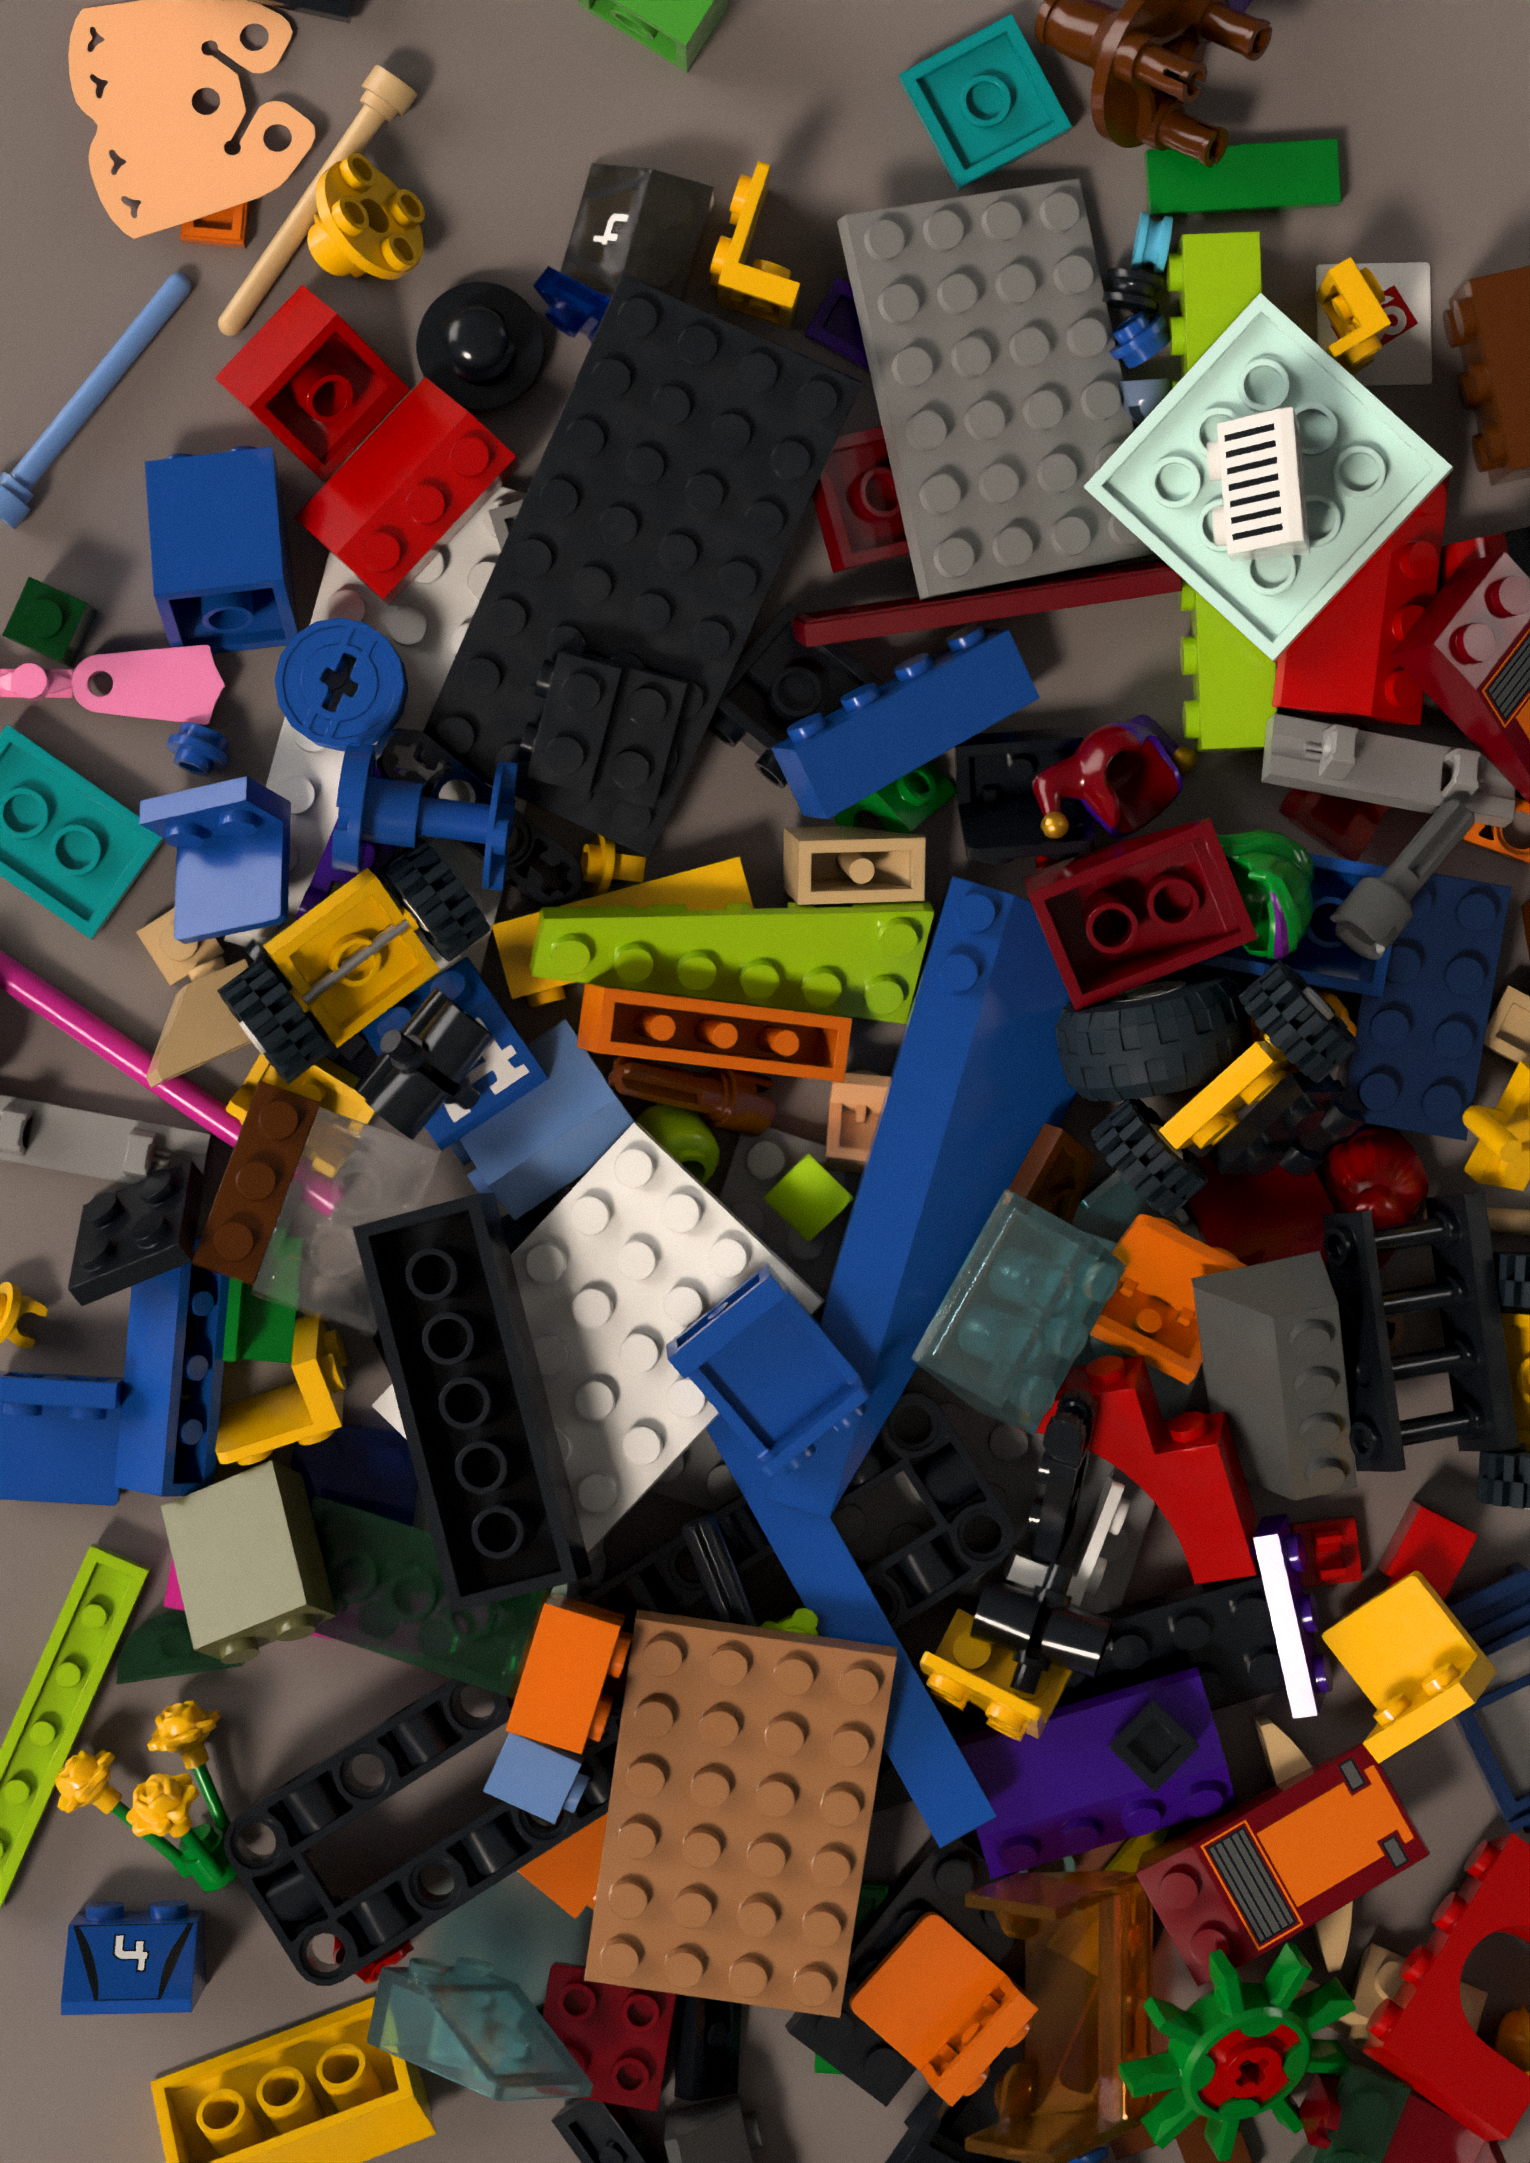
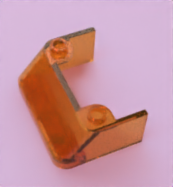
M1120 1870L1016 1873L966 1893L965 1907L995 1911V1916L1006 1936L1025 1939V1992L1039 2010L1033 2015V2024L1025 2036V2059L1012 2065L1007 2073L1000 2077L996 2085L994 2100L995 2106L999 2111V2122L966 2137L965 2151L1024 2163H1067L1138 2127L1142 2123L1140 2118L1149 2111L1152 2094L1133 2098L1118 2074L1119 2063L1153 2055V2022L1143 2007L1150 1996L1153 1997V1905L1136 1874Z

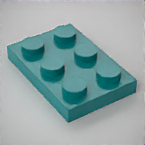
M6 724L0 733V876L91 940H95L165 839L139 825V816L11 725Z

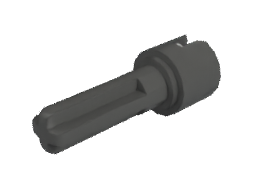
M1451 799L1448 802L1442 803L1380 878L1364 877L1329 919L1333 922H1338L1335 928V935L1347 947L1362 957L1379 960L1413 919L1410 901L1474 825V814L1459 800Z

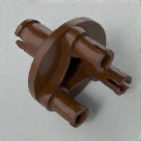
M1044 0L1035 21V35L1037 40L1044 46L1049 44L1073 61L1093 69L1091 113L1094 126L1102 138L1123 148H1134L1143 144L1159 151L1170 148L1211 168L1213 163L1217 164L1221 160L1229 142L1228 130L1185 113L1182 105L1183 103H1192L1200 95L1202 88L1193 85L1196 79L1206 82L1207 67L1202 62L1207 44L1213 42L1243 55L1250 61H1256L1265 53L1270 43L1272 27L1269 26L1271 23L1265 19H1258L1228 6L1226 0H1128L1123 8L1120 9L1100 0Z

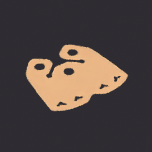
M139 0L83 8L75 19L69 43L68 59L71 87L78 106L98 126L88 155L90 172L95 188L110 218L125 234L133 239H137L258 199L279 188L312 148L316 137L315 126L290 105L280 101L267 102L259 107L239 143L241 146L239 153L229 155L225 152L224 145L232 140L247 111L238 74L214 56L203 54L202 44L210 40L215 41L218 45V50L251 73L262 74L269 72L278 65L293 34L290 23L280 13L259 3L247 0ZM250 24L262 25L268 32L267 44L258 51L246 49L240 41L242 30ZM94 27L96 32L104 38V41L99 43L92 52H89L88 45L93 39L90 28ZM92 74L101 80L108 81L101 98L96 97L97 84L90 79ZM202 88L214 89L220 97L218 109L209 115L198 113L192 105L194 94ZM273 125L287 127L292 135L290 145L280 152L269 150L264 143V133ZM110 150H114L120 158L126 161L118 169L116 175H113L111 172L115 163L110 158ZM122 196L141 201L137 210V218L132 217L131 207L122 202Z

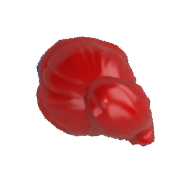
M1375 1125L1358 1128L1349 1139L1335 1145L1325 1155L1324 1162L1320 1168V1182L1335 1212L1371 1210L1374 1228L1410 1222L1428 1194L1429 1182L1420 1157L1414 1147L1394 1129ZM1395 1251L1377 1253L1379 1269L1389 1261Z

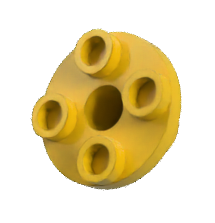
M359 153L348 155L345 159L336 162L322 173L317 181L315 192L319 215L313 214L315 224L309 229L307 236L310 253L322 269L338 277L352 274L354 278H359L368 273L377 278L394 280L403 277L418 265L423 254V235L420 223L425 219V210L414 193L407 189H399L387 176L374 168L365 156Z

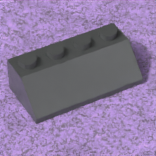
M1320 1251L1191 1278L1209 1414L1225 1411L1245 1480L1294 1501L1357 1488L1354 1453L1349 1440L1351 1423L1339 1306Z

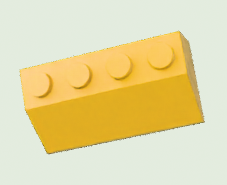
M388 1992L150 2082L166 2163H362L437 2134L422 2076L393 2000Z

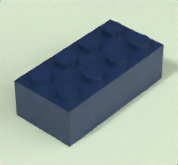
M1433 873L1410 901L1413 919L1392 943L1383 997L1377 998L1351 994L1348 1012L1351 1021L1357 1027L1355 1038L1359 1047L1339 1064L1336 1080H1340L1346 1091L1337 1100L1348 1110H1359L1366 1120L1364 1123L1467 1141L1468 1128L1464 1125L1462 1116L1465 1109L1472 1106L1474 1101L1512 887Z

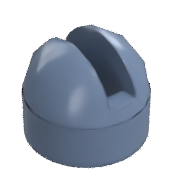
M1170 378L1119 381L1123 408L1132 421L1140 424L1171 391Z

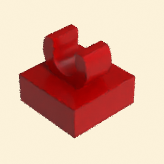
M1347 1515L1289 1523L1291 1534L1300 1533L1304 1542L1306 1571L1300 1572L1303 1588L1363 1581L1354 1516Z

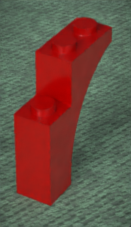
M1109 1355L1095 1359L1087 1365L1062 1369L1052 1365L1042 1366L1030 1371L1026 1375H1020L1010 1407L1016 1428L1020 1431L1045 1434V1429L1052 1415L1055 1416L1058 1408L1057 1405L1063 1392L1067 1393L1068 1389L1073 1390L1076 1387L1081 1390L1083 1388L1084 1391L1090 1392V1395L1095 1397V1402H1098L1096 1407L1098 1411L1096 1413L1097 1418L1090 1452L1107 1460L1124 1472L1156 1503L1181 1543L1194 1585L1257 1575L1259 1563L1253 1536L1259 1524L1225 1411L1211 1414L1192 1411L1182 1413L1172 1420L1163 1421L1143 1355L1124 1359L1120 1356Z

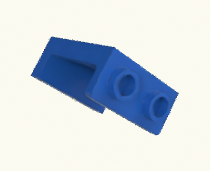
M766 1263L666 1345L668 1361L684 1379L689 1377L758 1458L760 1468L768 1478L781 1469L786 1473H791L802 1466L815 1453L816 1447L813 1443L831 1428H834L837 1432L847 1429L868 1408L864 1403L871 1396L867 1380L769 1263Z

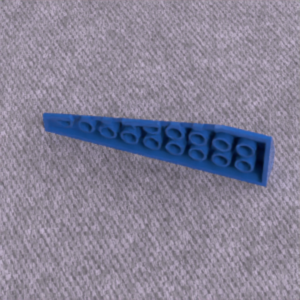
M952 876L946 889L827 1290L825 1303L823 1304L818 1321L867 1380L871 1396L864 1403L868 1408L847 1429L837 1432L834 1428H831L813 1443L816 1447L815 1453L802 1466L791 1473H786L781 1469L774 1474L766 1501L825 1519L830 1518L927 1351L921 1347L1041 1128L1044 1123L1059 1127L1078 1094L1066 1082L1055 1031V1025L1058 1023L1063 1006H1066L1071 999L1031 902L1014 894Z

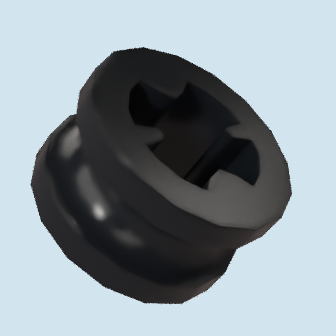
M1112 268L1108 270L1107 279L1112 283V289L1109 292H1104L1102 302H1105L1107 306L1133 313L1144 311L1145 314H1157L1159 303L1155 301L1154 294L1156 291L1163 289L1164 280L1161 277L1132 269Z

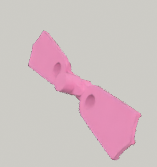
M209 645L97 654L82 660L74 672L73 669H43L33 663L22 664L16 669H0V697H18L37 701L43 698H72L73 692L75 699L82 707L95 713L180 723L191 722L199 725L210 724L215 705L225 688V683L215 665ZM98 673H108L113 680L112 690L105 696L94 695L90 688L91 679Z

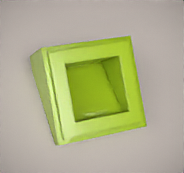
M807 1152L763 1199L809 1243L854 1197Z

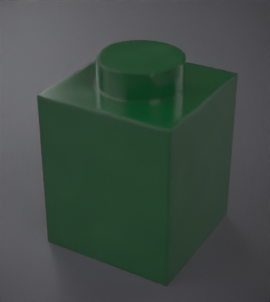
M28 577L2 636L72 668L98 610L80 599Z

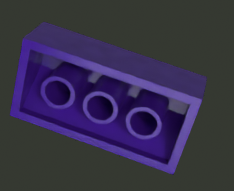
M1197 1667L1055 1708L1039 1739L1025 1733L1022 1740L1017 1741L993 1728L954 1738L997 1817L976 1828L991 1879L1013 1872H1021L1030 1867L1074 1854H1082L1091 1849L1135 1836L1146 1835L1155 1830L1192 1819L1207 1817L1216 1812L1237 1806L1227 1762ZM1151 1699L1200 1745L1155 1793L1107 1747L1109 1742Z

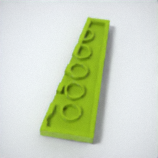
M927 900L850 903V907L816 908L814 904L798 905L796 902H788L787 908L751 909L749 903L725 904V909L689 910L685 904L652 905L647 908H637L631 905L541 907L529 966L532 977L906 1024L934 910L931 902Z

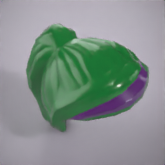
M1255 830L1240 834L1217 835L1258 939L1242 946L1250 955L1283 961L1287 955L1296 952L1298 942L1306 934L1314 912L1310 884L1315 874V865L1312 858L1303 846L1283 833Z

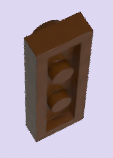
M259 1080L193 1257L192 1265L254 1286L320 1102Z

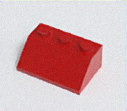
M424 377L301 509L294 519L389 607L520 465L517 456L470 412Z

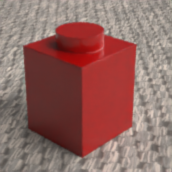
M1411 1500L1377 1568L1392 1577L1387 1588L1413 1571H1419L1440 1598L1445 1601L1478 1535L1451 1519Z

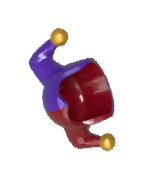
M1146 714L1138 715L1127 722H1112L1098 727L1082 740L1071 757L1044 769L1032 781L1034 794L1044 816L1041 828L1045 836L1058 839L1064 836L1069 829V823L1065 815L1061 813L1062 800L1080 802L1091 817L1112 838L1120 839L1133 834L1159 816L1183 790L1180 774L1191 773L1196 768L1198 763L1197 754L1189 747L1179 746L1155 720Z

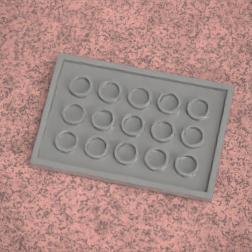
M1079 178L846 214L837 220L920 600L1155 556L1156 554L1083 487L1134 432L1132 419L1125 412L1121 402L1119 381H1123L1119 359L1114 360L1109 352L1116 345L1112 334L1107 304L1102 302L1104 290Z

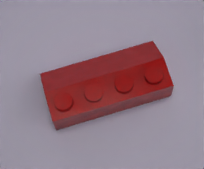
M1450 474L1278 658L1272 707L1369 725H1420L1424 690L1391 654L1436 597Z

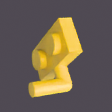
M1520 1061L1496 1108L1479 1105L1469 1106L1465 1109L1462 1120L1464 1125L1479 1139L1464 1171L1479 1184L1524 1191L1530 1180V1063Z

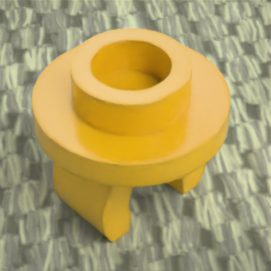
M596 834L592 844H584L580 853L579 864L583 873L582 882H587L590 895L598 896L607 893L612 879L643 883L646 857L615 853L614 841L599 834Z
M7 1281L0 1284V1344L7 1338L18 1347L32 1348L36 1340L28 1334L18 1331V1320L23 1314L29 1312L46 1317L48 1309L35 1298L21 1295L20 1287Z

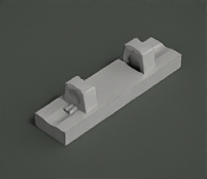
M1274 714L1266 723L1261 778L1263 783L1427 814H1434L1442 803L1456 799L1461 801L1474 814L1475 823L1505 828L1514 821L1515 788L1481 752L1280 714ZM1442 768L1451 769L1450 782L1441 791Z
M0 1094V1160L128 1184L138 1183L157 1170H169L190 1160L194 1162L204 1177L206 1175L213 1138L212 1133ZM33 1117L28 1146L25 1148L22 1141L23 1130L27 1121Z

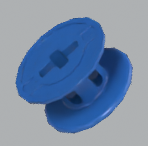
M342 617L317 621L295 634L280 655L274 679L278 705L290 725L316 745L342 752L345 751L347 745L349 746V742L374 744L388 731H391L403 715L409 690L405 665L388 639L366 623ZM348 659L356 660L350 674V679L358 686L356 693L353 697L343 693L336 711H328L334 697V691L326 685L327 679L331 673L341 677Z

